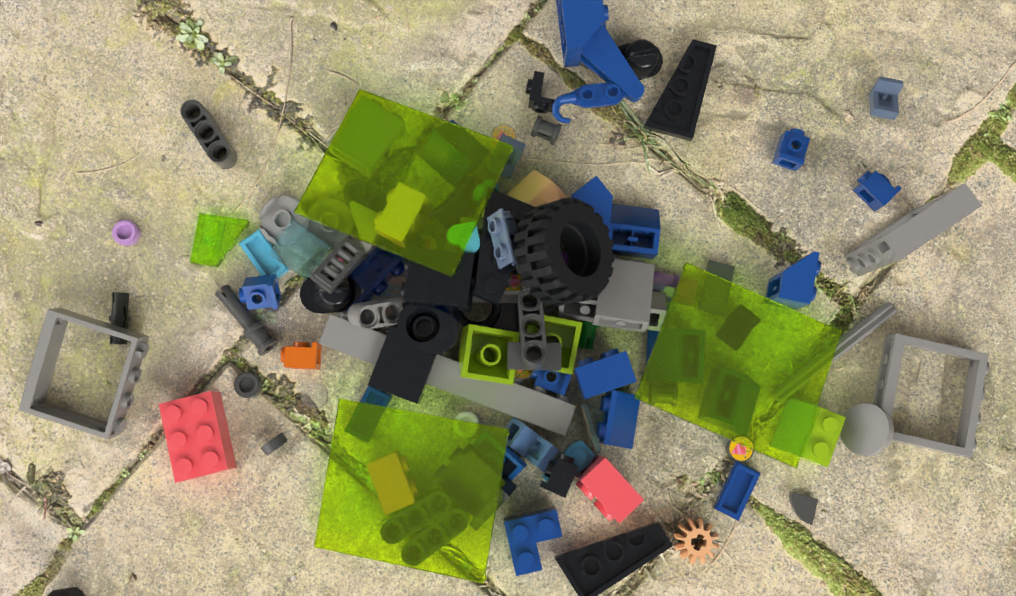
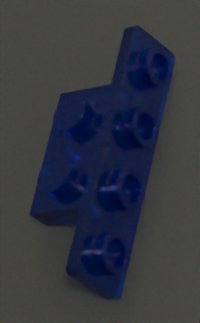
M417 236L400 253L389 241L384 239L349 275L365 291L346 311L348 312L353 304L370 301L375 295L380 296L388 288L387 282L393 276L396 278L404 272L405 259L407 256H410L411 248L424 249L423 245L426 242L420 236Z

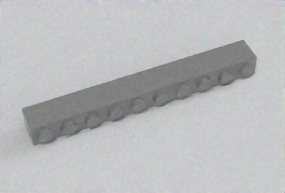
M339 312L338 317L330 314L319 344L376 365L388 330L385 335L377 332V328L364 329L350 323L348 315ZM447 352L437 354L426 384L566 436L576 408L575 405L571 404V398L557 394L556 398L546 395L548 390L533 385L532 389L522 386L523 381L515 377L513 385L460 377L459 361L449 359L450 353Z

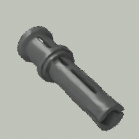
M229 285L221 287L222 293L220 290H217L215 296L219 298L244 329V337L254 343L258 348L257 353L260 356L265 355L276 347L279 342L277 338L271 337L264 328L265 324L263 321L256 320Z

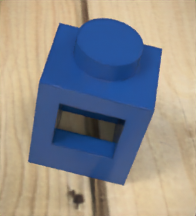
M792 128L790 131L786 130L780 136L772 164L797 171L804 164V157L810 138L804 136L805 132L800 129Z
M867 170L856 180L859 185L853 191L873 211H876L885 206L902 188L899 185L893 187L885 175L879 174L877 171L871 173Z
M277 274L245 278L242 288H239L240 302L246 303L248 310L267 307L278 309L282 296Z
M535 370L531 378L535 380L534 385L564 396L572 375L556 371ZM548 372L555 373L556 380L554 382L547 380L546 375Z

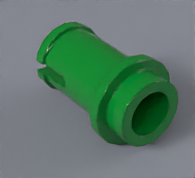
M580 321L582 322L578 347L593 350L597 327L600 328V326L593 325V322Z

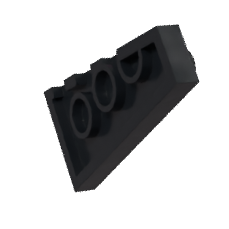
M694 39L691 41L643 129L692 141L717 45Z
M488 188L473 296L498 306L514 266L510 263L502 269H498L497 260L494 257L491 234L488 231L487 217L503 208L504 211H510L511 215H514L517 229L523 216L535 207Z
M654 522L554 557L578 596H598L673 545L660 524Z

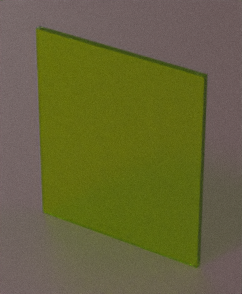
M359 89L294 213L452 277L514 147L500 140Z
M686 262L638 389L635 392L634 399L790 467L797 468L842 331Z
M340 398L314 547L484 584L507 440L510 434L509 429Z

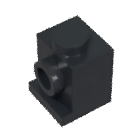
M559 453L555 462L550 460L544 476L548 477L547 481L541 480L539 486L566 498L578 470V466L573 464L574 458Z

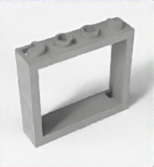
M964 183L915 208L844 255V258L851 266L849 270L856 273L859 277L897 262L982 205L967 184Z
M48 309L18 410L104 439H111L120 435L127 424L125 419L127 410L134 401V394L132 393L135 384L141 377L142 370L140 366L142 360L146 357L149 350V345L147 344L149 336L67 309ZM68 321L131 341L108 422L45 402Z
M898 333L885 335L873 405L883 408L891 418L904 345L970 360L956 445H949L894 432L892 441L958 457L972 458V453L975 451L977 444L975 439L976 428L981 421L979 410L981 401L985 396V388L983 386L985 376L989 371V354Z

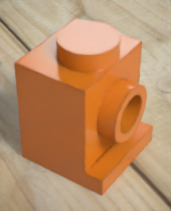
M294 342L293 346L282 347L281 362H284V367L289 369L320 370L322 345L312 342V346L309 347L307 342Z

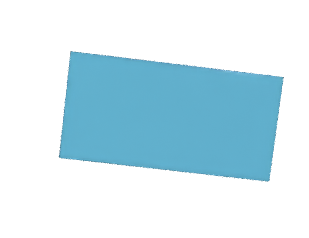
M260 229L239 242V245L261 276L277 274V279L290 271L270 241L263 236Z

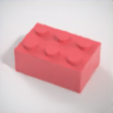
M208 391L159 404L175 483L237 468L221 392Z
M597 454L588 467L575 475L579 480L575 483L576 486L590 500L596 499L593 503L594 506L609 521L614 518L618 523H621L644 501L606 457Z

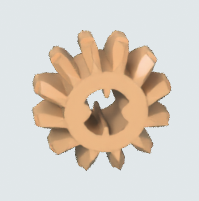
M687 518V528L681 523L678 525L682 533H674L673 537L681 541L675 543L674 548L681 550L679 556L682 559L688 557L689 562L695 564L698 557L700 563L704 564L706 563V554L714 558L715 555L710 550L711 548L718 549L719 544L712 542V540L717 539L719 535L717 532H711L713 528L711 523L704 525L702 518H698L696 523H694L691 518ZM692 538H701L700 543L695 545L691 543Z

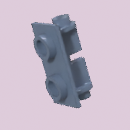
M503 208L487 217L488 231L491 234L494 257L497 260L498 269H502L510 263L512 266H517L513 253L515 244L510 239V237L517 233L514 215H511L510 211H504Z

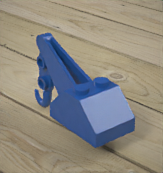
M556 0L564 68L579 66L583 63L606 83L583 85L570 93L558 96L552 104L553 116L559 122H571L570 118H565L560 114L559 110L563 104L570 103L583 108L617 105L623 98L631 102L639 101L645 90L644 85L640 82L606 30V20L609 19L608 5H603V0Z

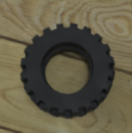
M562 198L528 211L517 226L516 230L518 233L514 235L513 244H515L513 253L517 261L516 271L518 274H521L523 285L526 288H530L529 292L535 298H540L539 300L545 304L563 306L591 300L601 294L610 281L608 278L611 277L614 269L611 267L614 262V254L612 253L613 241L609 238L608 233L610 231L607 225H604L602 222L603 218L599 213H595L594 208L589 204H584L583 201L576 198ZM560 238L567 249L568 267L561 254Z

